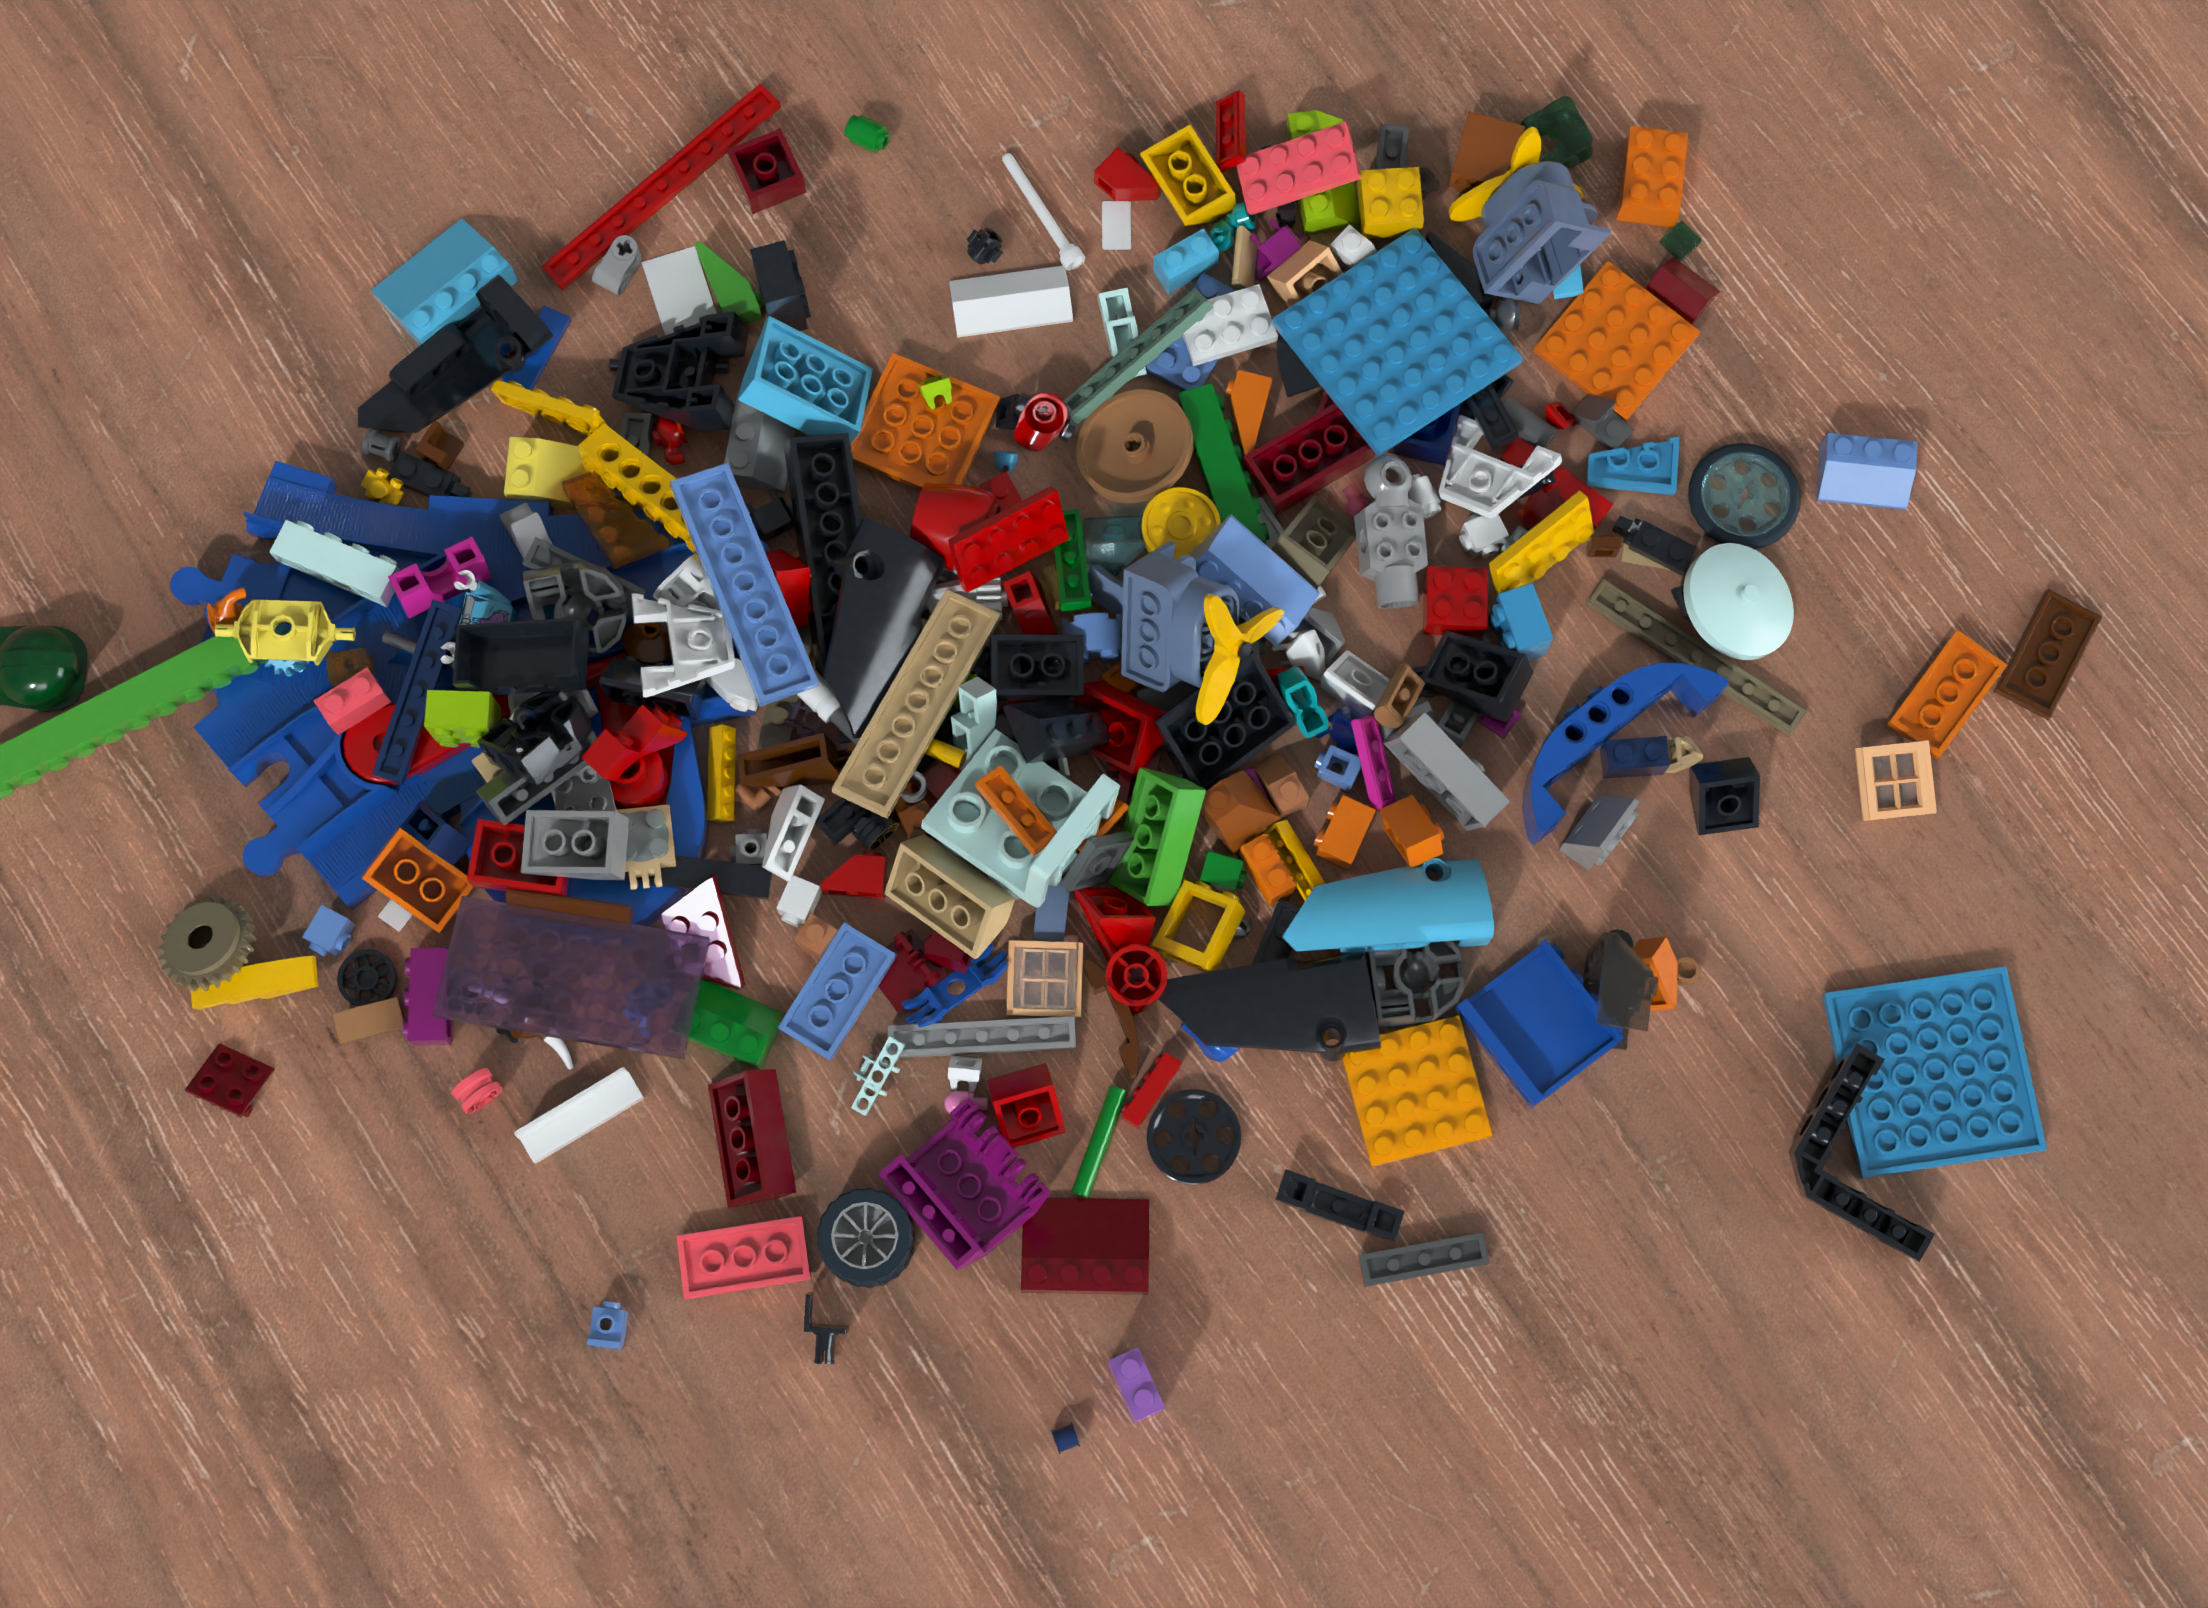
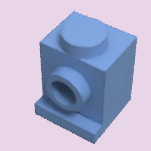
M1330 745L1327 753L1320 752L1314 768L1319 769L1317 778L1335 785L1349 794L1361 769L1359 757ZM1339 766L1342 772L1337 774L1331 771V767Z
M602 1301L601 1307L593 1306L587 1345L623 1350L629 1312L620 1310L621 1303ZM607 1318L611 1319L612 1327L609 1330H603L601 1326L602 1321Z

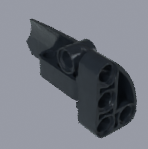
M1364 951L1300 962L1295 958H1286L1167 979L1166 987L1158 998L1205 1046L1320 1053L1328 1061L1341 1060L1348 1052L1356 1053L1381 1048ZM1330 1039L1339 1041L1336 1045L1325 1044Z

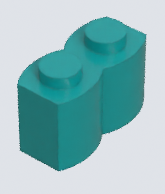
M1294 666L1278 674L1276 677L1277 687L1287 702L1288 709L1302 734L1307 738H1311L1327 730V715L1317 701L1315 689L1304 672L1298 666Z

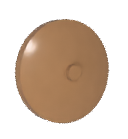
M1148 389L1124 391L1104 401L1084 422L1076 445L1078 467L1091 488L1109 500L1121 503H1137L1152 499L1159 493L1172 487L1186 470L1193 452L1194 438L1192 426L1182 408L1169 396Z

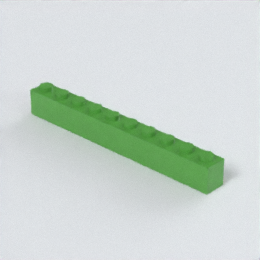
M214 636L0 745V799L12 795L14 789L22 785L38 782L42 775L50 771H58L67 767L68 762L77 757L82 758L93 754L96 751L95 748L105 743L111 744L119 741L123 734L131 730H139L148 726L150 721L158 716H167L174 713L178 706L186 702L200 700L204 697V693L214 688L219 689L229 685L232 679L241 674L247 675L257 671L259 665L267 660L253 659V663H249L238 639Z

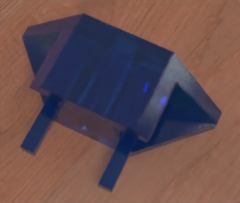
M1352 705L1339 708L1334 714L1327 717L1332 725L1327 730L1317 734L1316 737L1319 739L1330 733V736L1338 744L1335 747L1351 754H1358L1351 721L1362 716Z

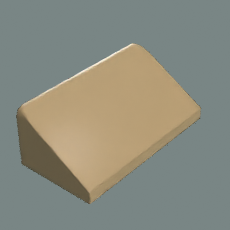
M1244 226L1237 227L1231 288L1237 291L1254 286L1258 247L1250 238L1253 234Z

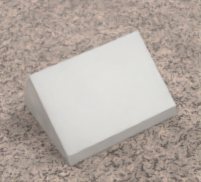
M1346 650L1325 671L1320 688L1360 716L1374 713L1390 679Z

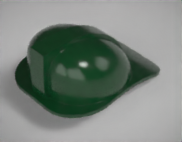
M58 626L0 627V705L50 712L62 710L74 704L83 692L86 673L87 649L82 639L74 632Z

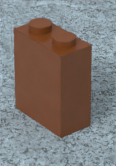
M1469 111L1448 186L1454 187L1457 191L1467 193L1487 180L1506 174L1508 167L1511 165L1513 151L1517 141L1524 132L1525 126Z

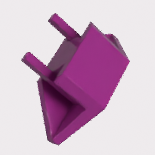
M1273 218L1269 220V223L1277 233L1263 244L1254 234L1250 236L1251 240L1259 248L1257 252L1256 279L1260 281L1272 273L1305 245L1311 237L1308 234L1293 233L1288 225L1280 228Z

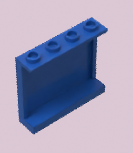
M1546 939L1542 941L1540 946L1472 997L1466 998L1458 1004L1455 1009L1531 1109L1619 1044L1624 1038L1620 1034L1623 1032V1029L1613 1017L1608 1018L1601 1010L1604 1006L1594 992L1589 994L1582 985L1584 980L1574 967L1569 969L1562 960L1565 956L1555 943L1550 945Z

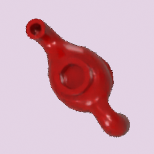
M646 411V413L652 414L658 419L657 428L652 429V434L657 447L663 445L666 462L670 465L685 463L682 451H678L683 442L688 443L683 425Z

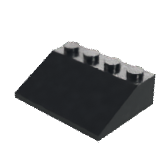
M1253 650L1245 660L1240 659L1237 675L1227 699L1217 717L1210 724L1204 725L1198 722L1196 718V704L1200 689L1155 721L1161 739L1177 772L1183 774L1184 779L1193 782L1206 791L1296 725V721L1256 652Z

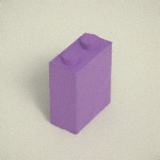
M1138 1347L1108 1361V1367L1133 1424L1164 1410V1404Z

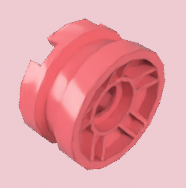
M482 1068L472 1073L452 1090L451 1094L457 1101L460 1100L462 1102L461 1108L465 1114H471L480 1110L502 1092L500 1084L492 1080L493 1074L488 1068Z

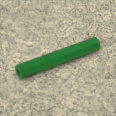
M1109 1086L1073 1184L1072 1193L1089 1198L1127 1091L1115 1086Z

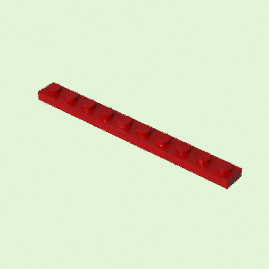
M760 83L541 266L543 272L563 291L604 257L617 237L622 235L629 236L727 154V149L735 147L781 108L780 102Z

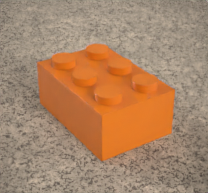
M1630 126L1624 141L1616 220L1674 228L1681 210L1688 133Z
M399 826L361 875L363 880L438 933H440L474 888L467 881L465 873L428 850L415 837Z

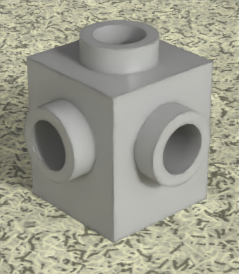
M748 829L744 830L743 834H736V844L730 845L731 862L762 866L768 837L767 833H762L761 830ZM746 848H757L754 853L749 854L746 852Z

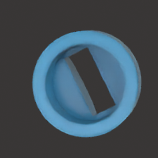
M994 451V466L1000 472L1003 470V465H1007L1008 473L1013 471L1017 465L1018 453Z

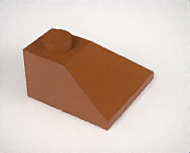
M1245 770L1219 781L1207 790L1200 814L1232 854L1240 850L1241 846L1255 839L1281 819L1279 813Z

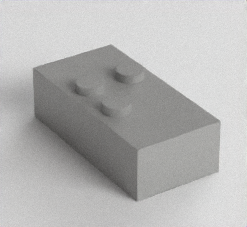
M1425 712L1408 718L1404 725L1399 727L1383 743L1467 831L1485 827L1510 802L1483 773L1485 771L1483 766L1474 758L1469 759Z

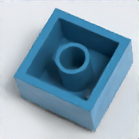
M1533 583L1498 594L1488 618L1494 632L1498 631L1501 639L1499 646L1526 654L1528 661L1545 656L1554 638Z

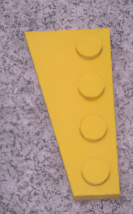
M497 380L491 388V391L502 403L536 417L541 412L544 418L561 427L566 422L570 427L578 430L580 435L585 437L591 435L603 423L606 424L599 415L600 411L591 405L584 404L581 407L562 396H558L556 399L537 388H533L532 391L525 389L521 384L509 380L508 383Z

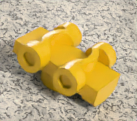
M378 468L376 472L368 470L361 483V486L367 489L365 495L371 499L380 498L379 503L397 506L404 494L400 490L403 482L397 478H392L390 482L387 481L386 478L389 473L385 469Z

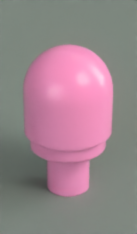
M952 1091L946 1096L944 1106L947 1112L950 1113L964 1100L971 1098L979 1110H988L989 1100L988 1098L975 1097V1093H970V1091Z

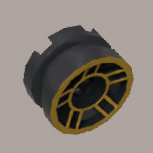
M870 811V815L866 818L863 817L854 826L857 831H851L852 835L856 839L863 841V847L867 851H873L887 841L898 829L900 822L895 817L889 816L887 819Z

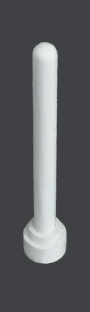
M1005 153L1002 157L1003 163L1060 249V262L1067 271L1079 267L1085 261V255L1078 246L1075 247L1074 244L1068 242L1013 155Z

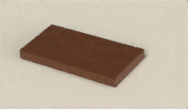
M2047 589L1994 692L2049 720L2059 704L2102 616Z

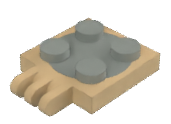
M670 804L617 810V812L629 818L625 872H629L631 890H635L638 887L637 877H642L643 889L650 888L649 876H655L654 883L656 887H662L661 868L676 866Z

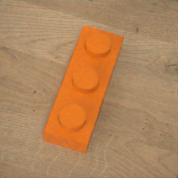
M1000 765L976 781V789L1030 853L1035 856L1044 850L1057 833V830L1007 771Z

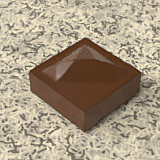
M1610 535L1591 537L1586 546L1587 556L1616 557L1622 547L1621 537Z

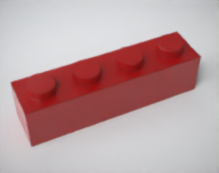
M1167 1052L1163 1056L1160 1054L1154 1062L1156 1065L1152 1072L1149 1070L1143 1078L1145 1081L1141 1088L1138 1086L1132 1094L1134 1099L1130 1104L1127 1102L1121 1110L1123 1113L1122 1119L1136 1129L1140 1127L1182 1065V1062Z

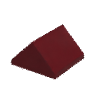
M1675 257L1661 265L1645 288L1692 325L1720 292Z

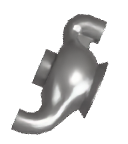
M1499 296L1497 306L1490 307L1489 318L1510 342L1507 334L1514 329L1517 332L1519 330L1521 303L1516 305L1512 299Z

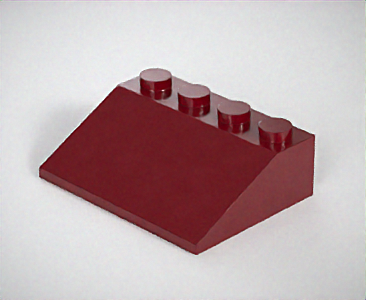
M1047 1198L1038 1211L1023 1224L1021 1293L1148 1295L1149 1199Z

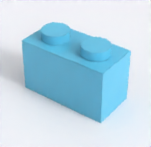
M1203 228L1154 256L1153 272L1166 292L1170 294L1198 278L1202 273L1217 267L1219 250Z

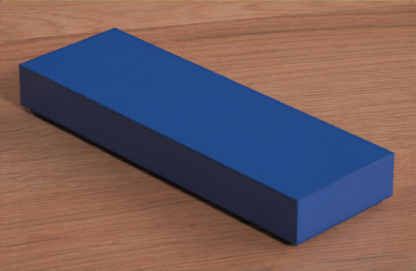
M545 305L542 307L538 317L546 324L554 337L529 356L521 370L509 372L503 376V382L508 383L509 380L521 384L525 389L532 391L570 325L571 319L569 316Z

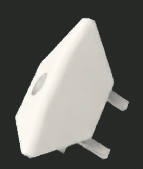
M1315 629L1292 632L1288 635L1289 643L1279 644L1277 647L1272 645L1273 651L1286 650L1289 660L1281 661L1282 667L1304 666L1306 676L1319 681L1322 680V676L1326 671L1325 653Z

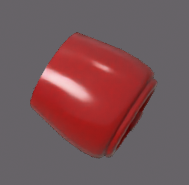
M925 483L918 497L911 525L910 538L942 557L946 562L944 567L947 570L953 571L955 564L948 539L1000 513L1001 501L996 499L994 493L978 487Z

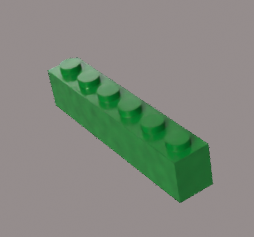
M1212 383L1178 393V405L1182 408L1192 426L1193 450L1210 500L1219 512L1221 523L1231 514L1266 544V541L1270 540L1268 528L1265 522L1260 524L1257 515L1261 513L1259 502L1256 496L1251 497L1248 489L1252 487L1250 476L1247 470L1242 471L1239 463L1243 461L1241 450L1238 444L1233 445L1230 436L1234 435L1230 419H1224L1221 410H1224L1225 406L1221 393H1215Z

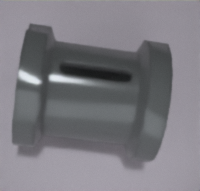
M370 428L363 440V454L370 455L373 453L385 457L387 462L393 463L400 452L401 438L397 436L392 438L378 434L376 429Z

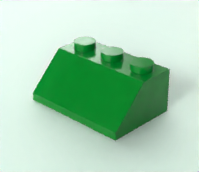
M700 978L683 1001L671 1030L680 1038L754 1069L761 1070L779 1031L777 1027L786 1013Z

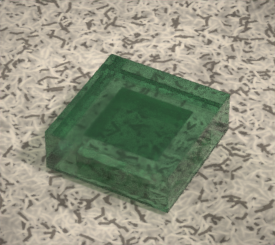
M1681 220L1661 238L1659 243L1681 262L1701 244L1702 239Z

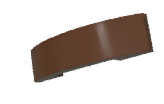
M1091 960L1083 961V969L1094 995L1104 991L1107 992L1128 1043L1120 1046L1118 1052L1130 1080H1133L1137 1076L1139 1045L1137 1030L1130 1008L1116 1000L1110 993L1106 984V973Z

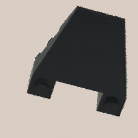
M736 312L717 313L700 317L699 323L686 328L683 324L674 327L673 333L659 338L656 334L622 348L612 396L618 401L701 432L730 430L735 404L721 384L712 385L716 362L720 359L744 357L749 332Z

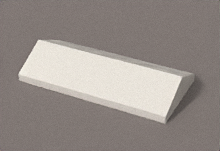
M1064 266L949 281L957 338L1073 322L1070 290Z

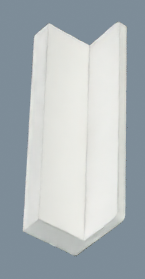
M622 1067L518 1129L514 1134L521 1140L533 1163L536 1164L645 1098L630 1072L625 1067Z

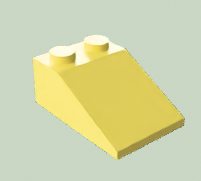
M509 438L504 495L507 499L549 501L552 508L600 510L602 478L596 472L590 473L585 469L580 461L582 456L578 446L541 438Z

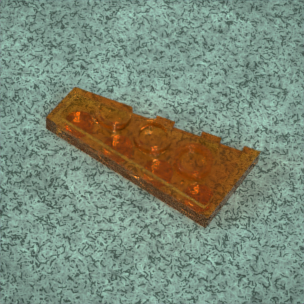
M588 472L562 482L563 491L613 569L669 549V540L665 536L654 532L652 525L645 519L640 520L625 502L622 504L614 496V492L592 473Z

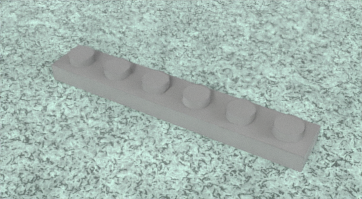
M1075 1016L934 1023L924 1027H919L917 1024L888 1026V1038L892 1036L899 1042L906 1044L899 1058L1076 1049ZM891 1043L888 1052L891 1055H895L898 1046L895 1043Z

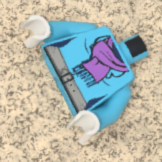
M463 570L458 572L466 577L467 584L464 585L456 581L454 582L455 588L458 590L469 588L471 592H466L459 625L518 621V614L512 607L511 601L497 589L480 580L475 581V576L471 571ZM447 642L441 647V649L449 650L452 654V657L448 655L442 656L440 658L442 663L450 664L454 661L456 643Z

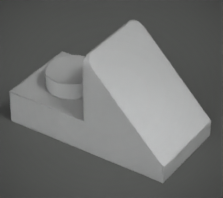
M526 502L499 515L502 525L524 559L535 537L553 545L537 512L533 513Z

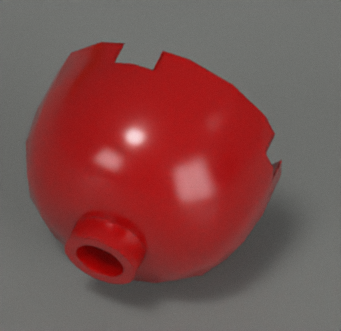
M1134 943L1123 946L1112 955L1106 966L1105 978L1107 988L1116 1000L1126 1006H1145L1161 996L1167 984L1168 971L1165 960L1158 951L1148 945Z

